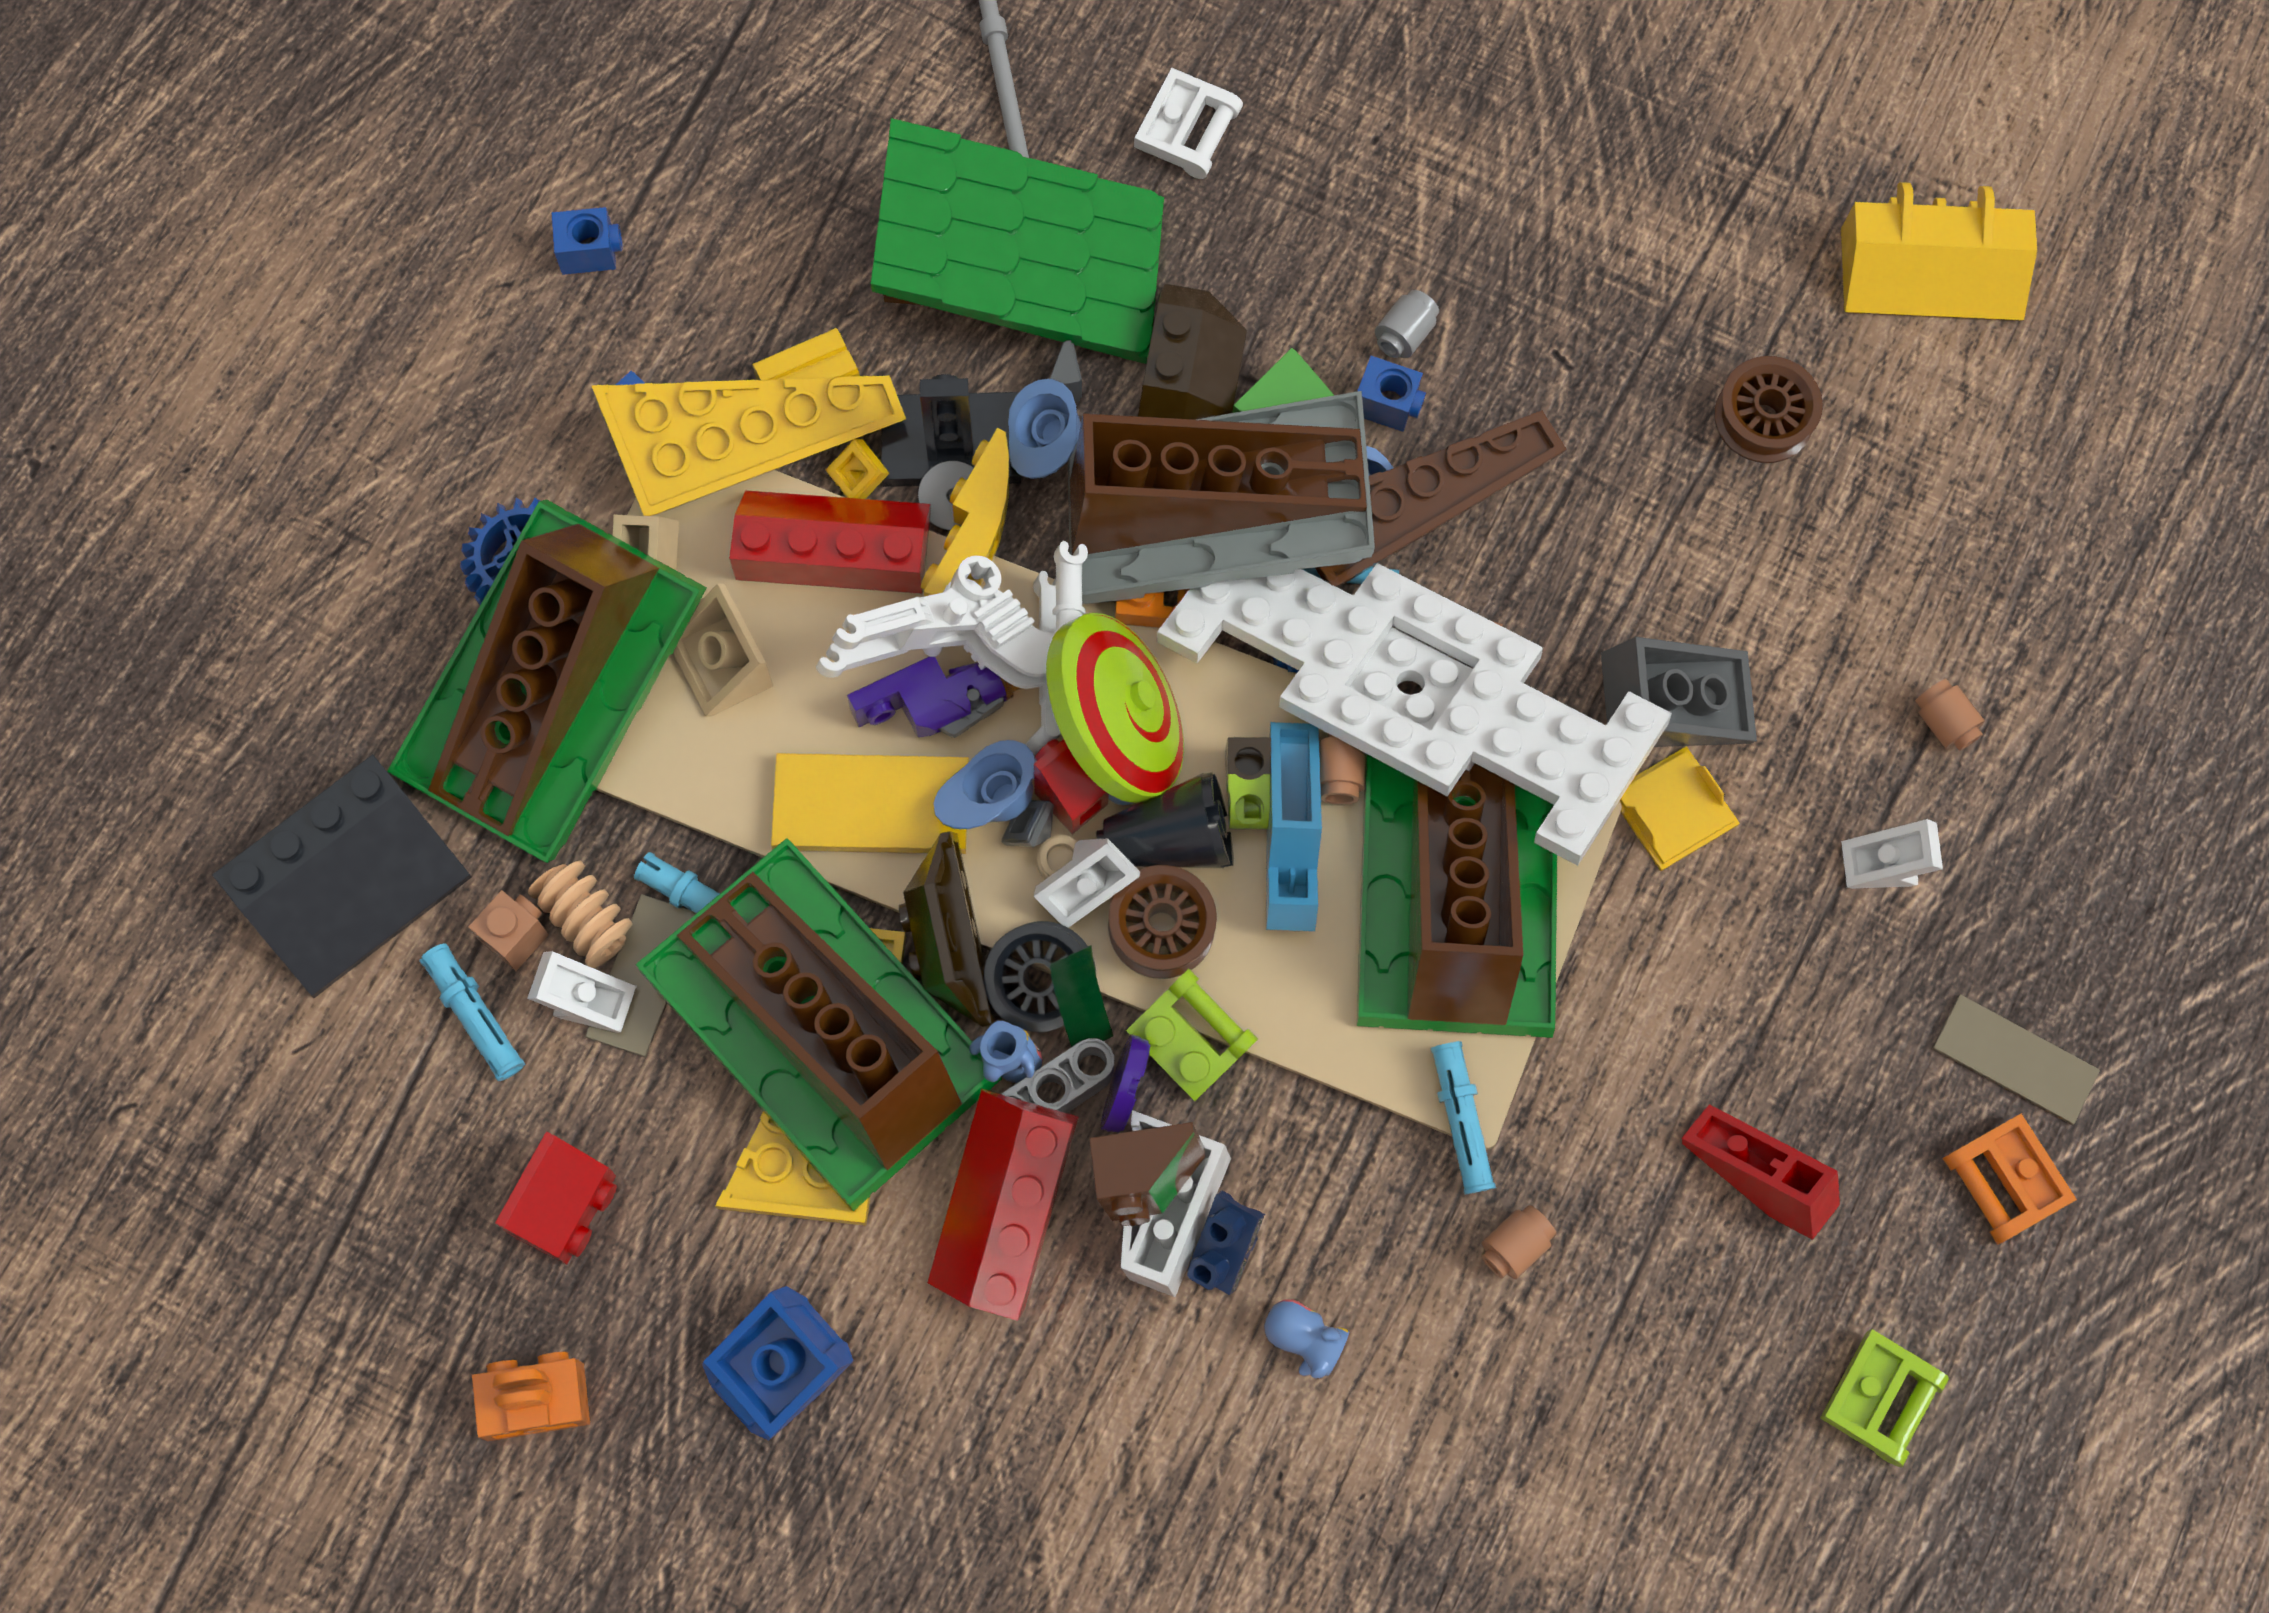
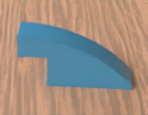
M1271 722L1270 813L1266 846V930L1315 931L1318 913L1317 867L1322 833L1319 728L1307 723Z

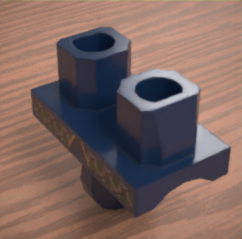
M1223 1190L1217 1193L1187 1269L1188 1278L1208 1290L1216 1287L1228 1295L1236 1291L1250 1252L1253 1251L1257 1243V1234L1265 1214L1259 1210L1241 1205Z

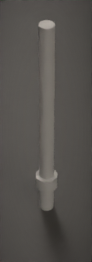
M979 0L983 19L979 26L982 41L989 48L1009 150L1017 151L1023 157L1029 158L1005 41L1008 39L1005 19L999 15L996 0Z

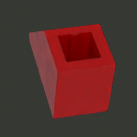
M1053 739L1039 750L1035 756L1036 762L1034 763V794L1041 801H1050L1054 804L1053 814L1073 835L1108 805L1109 794L1085 773L1072 755L1064 739L1060 742L1057 739Z

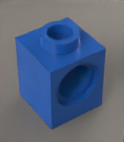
M606 207L552 212L554 254L562 275L616 269L615 252L623 250L622 236L619 224H611ZM587 238H597L589 244H581Z
M1370 356L1358 391H1362L1364 419L1404 432L1409 416L1418 418L1426 396V392L1419 390L1423 373ZM1393 391L1399 394L1401 398L1390 400L1384 397L1382 392Z

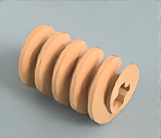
M575 861L568 866L562 864L553 867L533 882L529 887L528 894L531 898L538 899L537 905L543 912L550 913L549 919L555 927H562V936L566 941L574 942L573 949L579 956H586V965L591 968L599 967L613 958L622 949L626 941L625 934L631 928L632 922L629 918L617 923L613 922L621 909L617 904H612L604 909L601 907L609 896L605 889L593 894L589 893L597 880L593 875H588L580 880L577 878L585 868L582 861Z

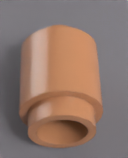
M1947 679L1936 683L1915 700L1921 708L1918 714L1945 749L1955 745L1961 751L1983 735L1979 727L1985 723V720L1958 685L1952 686Z
M1328 733L1327 738L1319 741L1321 800L1336 805L1356 803L1359 801V792L1364 790L1365 753Z
M1528 1205L1523 1211L1515 1210L1482 1241V1246L1486 1252L1481 1257L1489 1269L1498 1277L1503 1279L1508 1275L1513 1279H1518L1551 1247L1550 1240L1556 1236V1230L1539 1210Z

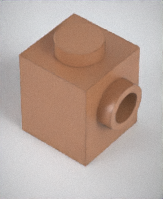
M502 890L468 926L483 945L515 971L521 967L549 935L538 920L542 912L521 894L513 900Z

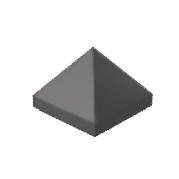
M1031 800L1025 811L1010 820L1001 842L1009 846L1035 847L1051 838L1054 804L1050 801Z

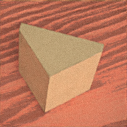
M724 583L716 584L699 602L673 652L705 716H713L773 687L767 664Z

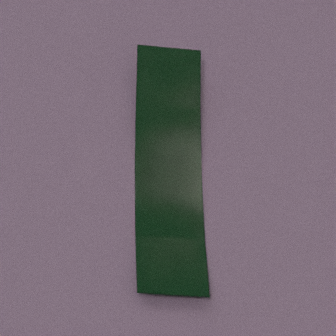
M1092 945L1050 964L1051 979L1071 1047L1086 1039L1105 1041L1113 1037L1097 981Z

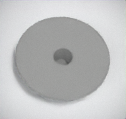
M946 461L935 465L924 475L919 486L918 499L919 503L931 504V523L947 530H951L957 524L954 522L953 504L949 502L950 496L961 477L966 480L974 469L972 466L959 461Z

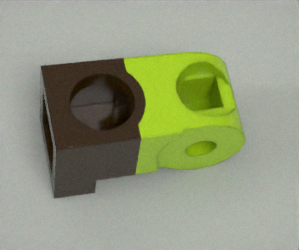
M1228 737L1225 748L1229 829H1268L1271 737Z

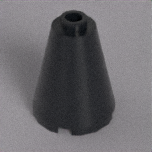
M1212 772L1202 773L1166 790L1161 795L1137 803L1103 820V829L1096 831L1097 839L1108 838L1135 867L1169 865L1179 868L1223 869L1224 867L1234 865L1231 832H1227L1225 822L1227 811L1217 777Z

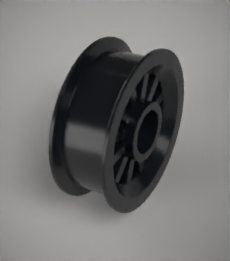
M1037 921L1024 924L1009 931L996 942L986 960L984 985L992 1007L1002 1019L1031 1032H1046L1064 1026L1053 983H1051L1048 989L1036 988L1030 982L1029 970L1034 963L1044 964L1050 969L1049 965L1056 962L1054 956L1059 947L1067 953L1060 959L1088 947L1076 932L1055 922ZM1033 941L1034 957L1024 943ZM1042 941L1051 942L1046 955L1043 954ZM1015 950H1017L1025 963L1011 957ZM1009 966L1018 970L1019 973L1006 975V968ZM1019 982L1020 987L1010 993L1007 983ZM1025 992L1027 996L1021 1005L1014 998ZM1047 996L1056 1007L1055 1010L1048 1011ZM1035 997L1038 1002V1011L1030 1010Z

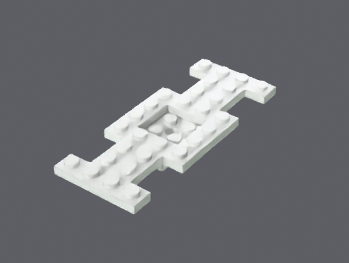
M1378 563L1354 595L1334 585L1331 586L1330 583L1302 569H1296L1294 574L1213 582L1206 587L1189 589L1157 631V643L1195 663L1200 661L1223 630L1299 670L1280 696V708L1445 796L1449 795L1464 771H1470L1474 763L1554 804L1550 813L1536 832L1534 843L1577 866L1664 732L1672 715L1671 712L1628 691L1608 724L1604 725L1524 684L1541 659L1543 647ZM1404 681H1413L1421 686L1422 691L1413 695L1405 694L1399 690L1397 685Z

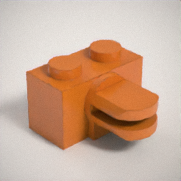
M554 1352L538 1356V1364L518 1367L517 1360L498 1361L487 1364V1373L472 1375L478 1438L494 1441L590 1425L584 1363L576 1358L569 1359V1352Z

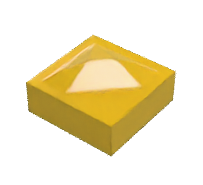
M853 439L826 469V472L847 498L866 499L889 474L888 470L863 439Z

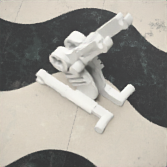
M1062 541L1054 552L1056 579L1052 585L1047 581L1048 574L1046 571H1041L1035 579L1033 588L1039 597V629L1032 625L1035 622L1034 619L1027 616L1028 612L1025 608L1021 609L1019 606L1021 603L1017 599L1012 598L1013 594L1010 590L1004 593L998 590L1001 584V573L995 563L983 556H970L962 561L954 573L951 582L942 593L915 597L857 615H848L842 625L844 629H837L832 638L834 643L830 645L826 652L828 658L822 657L816 665V669L821 675L834 678L841 675L845 670L904 654L909 650L923 649L926 655L935 657L939 655L943 647L964 645L963 648L967 653L970 652L972 654L971 658L974 662L978 661V666L981 670L987 667L1008 683L1019 688L1030 689L1039 687L1041 727L1026 743V746L1033 752L1035 757L1044 745L1061 735L1048 694L1046 678L1047 654L1052 638L1057 630L1069 621L1085 615V608L1082 607V564L1088 556L1087 547L1084 544H1080L1073 555H1070L1068 543ZM970 573L976 580L984 579L986 584L983 589L975 581L967 579Z

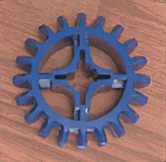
M515 498L513 509L506 510L502 504L497 503L496 511L498 515L491 518L489 515L481 513L480 520L484 526L482 529L469 527L468 534L473 542L462 544L461 551L467 559L461 561L460 567L463 574L467 575L465 584L470 592L475 593L474 597L479 605L484 600L536 505L540 501L537 498H534L528 508H525L522 500ZM505 541H507L504 550L498 555L494 556L498 548Z

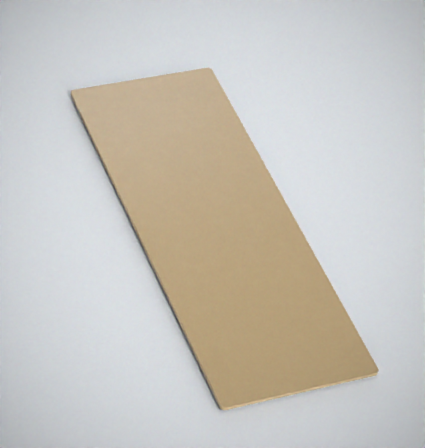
M772 470L654 515L656 517L679 520L676 571L707 587L701 600L716 584H725L767 664L773 687L713 716H705L674 654L669 655L642 708L636 713L596 789L597 791L763 858L773 850L771 839L776 753L969 757L970 762L986 746L998 741L1015 740L1026 745L1029 739L1041 727L1039 687L1030 689L1019 688L1001 677L1007 700L1004 702L1003 707L987 718L982 719L956 738L950 737L943 732L918 738L902 708L895 710V715L881 724L870 725L868 723L858 727L850 711L847 695L929 656L924 653L923 649L909 650L904 654L845 670L841 675L834 678L821 675L817 671L816 665L822 657L828 658L826 652L830 645L834 643L832 638L837 629H844L842 625L848 615H857L911 598L924 597V589L923 594L741 581L735 579L729 560L734 516L745 490L830 497L843 496ZM635 498L627 515L643 516L638 501ZM930 530L925 573L932 563L939 565L947 552L943 549L947 537ZM994 556L993 562L1001 573V584L998 590L1002 593L1010 590L1013 594L1012 598L1017 599L1021 603L1019 605L1021 609L1025 608L1028 612L1027 616L1034 619L1035 622L1032 625L1039 629V597L1034 592L1033 584L1040 573ZM1048 577L1047 581L1052 585L1055 579ZM984 580L980 585L982 589L986 584ZM1112 601L1082 604V607L1085 608V614L1101 613L1113 618L1115 617V603ZM1126 625L1138 635L1158 661L1178 705L1183 728L1184 756L1179 777L1172 787L1202 773L1212 772L1217 777L1227 811V816L1225 817L1227 832H1231L1234 865L1224 867L1223 869H1182L1194 874L1205 884L1213 897L1217 913L1212 946L1203 961L1191 971L1199 978L1196 983L1244 1032L1249 1029L1258 1038L1245 1053L1452 1136L1445 1103H1440L1437 1092L1442 1090L1434 1056L1430 1048L1462 1041V1050L1470 1084H1476L1478 1092L1473 1097L1485 1141L1486 1150L1493 1148L1498 1140L1536 1037H1531V1035L1512 1036L1482 1034V1032L1462 1033L1433 1031V1029L1411 1030L1384 1028V1026H1379V1028L1357 1026L1364 790L1359 792V801L1353 804L1336 805L1321 800L1322 833L1317 867L1318 913L1315 931L1266 930L1267 829H1229L1225 748L1228 737H1270L1271 722L1310 724L1279 707L1280 696L1293 680L1296 673L1288 672L1286 669L1217 642H1213L1200 661L1195 663L1157 643V631L1160 628ZM964 645L943 647L939 655L935 656L945 677L950 675L949 669L975 663L971 658L972 654L970 652L967 653L963 648ZM1319 729L1320 741L1328 737V733ZM1062 734L1057 738L1059 742L1064 739ZM1033 789V794H1032V799H1031V800H1040V799L1034 794V789ZM1109 800L1108 805L1073 835L1053 814L1051 837L1066 835L1077 841L1097 839L1096 831L1103 829V820L1137 803L1118 805ZM1620 801L1578 866L1557 855L1556 982L1622 808ZM1010 820L1004 822L992 821L979 827L967 829L966 854H962L981 946L992 950L993 946L1002 936L1024 924L1037 921H1049L1060 924L1034 897L1036 886L1045 880L1041 876L1037 864V854L1043 843L1035 847L1009 846L1002 843V837ZM800 851L830 885L898 913L899 904L905 903L903 894L905 888L928 854ZM1136 867V868H1137L1138 870H1140V869H1143V868H1146V867ZM1156 890L1158 898H1164L1165 890ZM1172 892L1170 900L1175 901L1180 894ZM1147 893L1141 896L1148 903H1150V899ZM1112 896L1069 928L1076 932L1085 941L1087 946L1092 945V954L1101 995L1145 1012L1180 976L1167 979L1146 977L1131 970L1120 960L1112 947L1108 931L1109 908ZM1187 901L1181 909L1190 907L1192 905L1189 901ZM1133 904L1131 905V910L1140 911ZM1157 913L1149 919L1150 925L1158 931L1170 930L1176 924L1175 920L1166 913ZM1195 917L1187 921L1198 923V918ZM1126 921L1127 927L1138 924ZM1185 933L1192 940L1195 937L1194 934ZM1143 935L1133 937L1132 939L1137 943ZM1033 941L1024 943L1034 957ZM1042 941L1043 954L1046 955L1051 942ZM1174 941L1177 951L1183 949L1178 942ZM1150 942L1144 950L1152 953L1154 944ZM1166 945L1161 946L1159 954H1169ZM1059 947L1054 959L1057 961L1067 953ZM1015 950L1011 957L1025 963L1017 950ZM1034 963L1032 965L1034 968L1051 974L1050 969L1044 964ZM1183 997L1173 1005L1202 1036L1230 1046Z

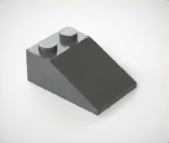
M1634 637L1601 652L1607 724L1629 691L1672 713L1669 724L1654 747L1751 744L1757 741L1748 651Z

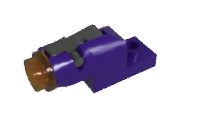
M929 656L848 694L847 698L850 711L858 727L868 723L870 725L881 724L892 718L896 713L895 710L902 708L918 738L932 736L938 732H943L950 737L956 738L982 719L987 718L1003 707L1005 701L1014 697L1013 692L1021 688L1008 683L987 667L981 670L978 662L949 669L950 675L945 677L936 658Z

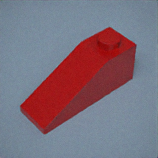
M1710 1104L1681 1138L1682 1144L1765 1214L1811 1240L1815 1238L1840 1205L1837 1170Z

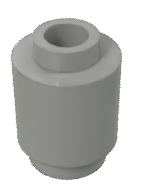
M1411 290L1408 295L1400 296L1375 328L1378 347L1392 358L1411 357L1436 325V316L1439 314V308L1435 301L1419 290Z

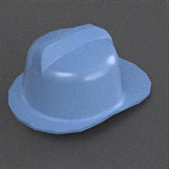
M1053 379L1037 380L1025 386L1015 397L1009 409L1008 420L1011 466L1021 476L1030 479L1044 478L1057 472L1069 460L1078 442L1081 422L1076 410L1073 394L1062 382Z
M1015 740L998 741L986 746L939 789L933 803L936 817L942 824L951 828L972 829L985 825L988 822H1004L1019 816L1026 810L1032 799L1034 789L1032 780L1034 779V763L1036 762L1033 752L1025 744Z

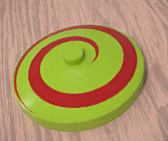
M1088 613L1062 625L1053 636L1049 646L1046 678L1052 711L1069 750L1085 773L1100 788L1115 798L1126 802L1139 803L1161 795L1170 789L1178 779L1184 756L1181 717L1175 696L1164 671L1150 649L1138 635L1121 621L1109 615Z

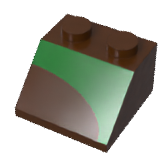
M1192 1122L1089 1138L1097 1200L1112 1221L1119 1220L1122 1226L1145 1224L1150 1221V1215L1162 1214L1206 1157L1205 1147Z

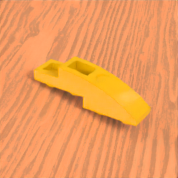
M999 428L996 429L990 441L985 439L981 441L972 459V465L975 466L967 480L963 477L958 480L951 493L949 502L953 504V518L957 524L952 527L945 540L943 549L947 552L940 564L932 563L923 577L921 588L924 589V596L942 593L951 582L954 573L962 561L967 557L983 556L993 562L1001 540L1009 498L1006 432ZM971 573L967 577V579L973 580L979 585H981L984 580L983 578L978 580L974 579Z

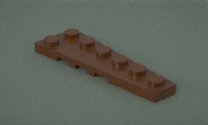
M1543 410L1486 431L1477 437L1467 438L1449 445L1443 450L1424 457H1417L1385 472L1370 475L1369 484L1375 543L1372 557L1363 558L1356 563L1315 567L1322 580L1338 588L1377 563L1387 559L1560 456L1567 449Z

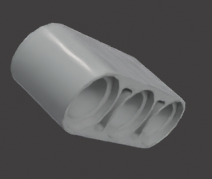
M1099 1039L1083 1040L1036 1070L1033 1077L1024 1078L1003 1092L1002 1095L1068 1113L1103 1090L1111 1082L1114 1075V1054L1104 1041ZM1095 1055L1105 1062L1106 1067L1100 1074L1089 1076L1079 1069V1062L1086 1056ZM1055 1082L1061 1085L1065 1091L1064 1096L1055 1103L1042 1101L1038 1097L1037 1092L1043 1084Z

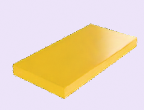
M776 753L772 849L788 838L799 851L928 853L940 833L951 831L958 834L961 853L966 854L967 829H954L942 824L935 815L933 803L939 789L969 763V757Z

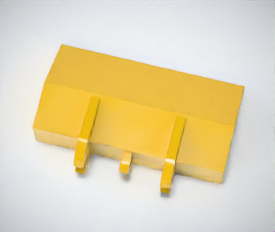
M1907 182L1898 183L1897 197H1890L1888 203L1855 202L1841 227L1844 311L1852 313L2024 320L2037 254L2035 210L1994 208L1995 197L1991 186H1979L1977 201H1970L1968 207L1946 206L1945 198H1934L1933 205H1914L1913 188L1911 183Z

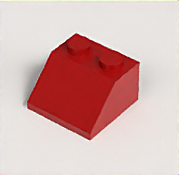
M546 1131L495 1224L515 1239L568 1265L573 1255L579 1257L586 1248L592 1234V1230L588 1226L597 1210L603 1212L613 1199L617 1185L613 1183L616 1175L606 1165Z

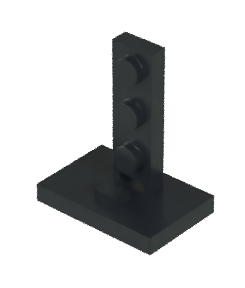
M941 374L931 379H920V394L897 395L906 420L881 429L882 464L889 472L888 476L882 481L883 487L920 486L924 475L932 467L946 461H959L974 468L972 459L976 449L982 440L990 441L997 428L1006 432L1009 454V409L1018 392L969 393L968 378H957L954 375ZM1009 457V484L1021 483V475L1011 466Z

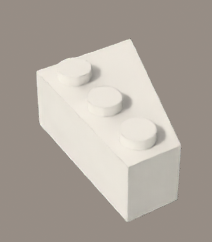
M1132 1110V1131L1171 1125ZM1200 1135L1199 1137L1205 1147L1206 1157L1162 1214L1150 1215L1148 1223L1124 1226L1121 1269L1128 1279L1176 1297L1215 1195L1219 1190L1231 1160L1225 1144Z

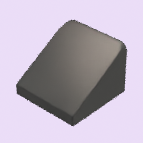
M1071 340L1064 341L1050 379L1062 382L1072 392L1075 402H1079L1080 398H1082V378L1076 352Z

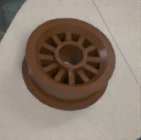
M1760 356L1743 362L1727 378L1724 388L1716 401L1714 411L1715 424L1722 440L1738 455L1760 463L1780 462L1793 457L1807 444L1821 419L1823 400L1816 381L1802 366L1782 357ZM1760 405L1770 406L1775 410L1776 414L1765 412Z
M1155 865L1140 869V877L1116 893L1111 900L1108 931L1112 947L1120 960L1138 974L1157 979L1181 976L1188 969L1192 970L1198 966L1212 946L1217 922L1216 906L1213 897L1198 877L1182 868L1169 865ZM1156 890H1165L1164 898H1158ZM1172 892L1180 894L1175 901L1170 900ZM1147 893L1150 899V903H1148L1141 896ZM1187 901H1189L1192 905L1190 907L1181 909ZM1133 904L1140 911L1131 910V905ZM1157 913H1166L1175 920L1176 924L1170 930L1158 931L1150 925L1149 919ZM1195 917L1198 918V923L1187 921ZM1126 921L1138 924L1127 927ZM1185 933L1194 934L1195 937L1192 940ZM1143 935L1137 943L1132 939L1133 937ZM1174 941L1178 942L1183 949L1177 951ZM1150 942L1154 944L1152 953L1144 950ZM1166 945L1169 954H1159L1161 946Z

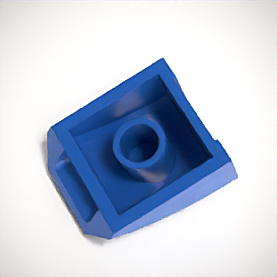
M785 1286L771 1291L703 1361L702 1366L713 1390L748 1430L769 1441L816 1399L853 1362L848 1343L836 1334L812 1307L808 1298Z

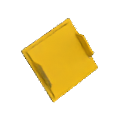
M1687 746L1636 775L1619 800L1622 806L1621 814L1660 871H1663L1740 824L1724 801V793L1707 768L1699 765Z

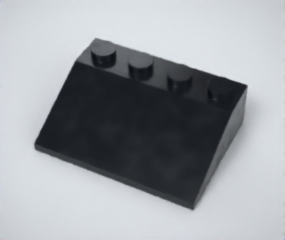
M373 754L212 874L238 909L313 998L321 994L472 878Z

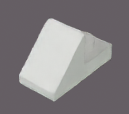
M1928 819L1841 841L1846 884L1851 889L1918 885V875L1943 869L1937 823Z
M1108 838L1079 840L1075 843L1072 861L1037 885L1034 897L1061 925L1069 928L1139 878L1140 871Z
M550 951L543 952L527 999L554 1009L553 1015L557 1018L621 1033L636 986Z

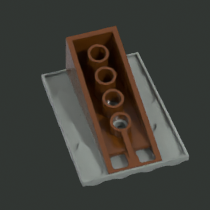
M1362 391L1196 420L1083 413L1078 442L1067 461L1070 555H1073L1080 544H1084L1088 550V556L1082 564V604L1144 598V595L1147 593L1201 588L1213 582L1294 574L1296 569L1359 562L1363 558L1372 557L1375 543Z

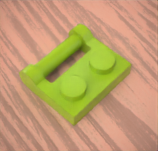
M1188 969L1126 1031L1130 1035L1133 1034L1148 1040L1150 1044L1149 1055L1196 1101L1258 1038L1249 1029L1244 1032L1196 983L1199 978ZM1181 997L1230 1045L1222 1054L1173 1006Z
M1871 1329L1863 1337L1820 1418L1868 1447L1888 1463L1897 1467H1903L1910 1454L1906 1450L1935 1393H1942L1949 1377L1931 1364ZM1907 1374L1915 1378L1917 1384L1889 1437H1886L1877 1430Z

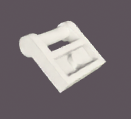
M1171 68L1134 138V147L1182 167L1185 172L1195 178L1204 179L1212 166L1210 159L1230 120L1237 118L1243 102L1237 95ZM1206 104L1213 107L1216 111L1196 150L1185 147L1184 145Z

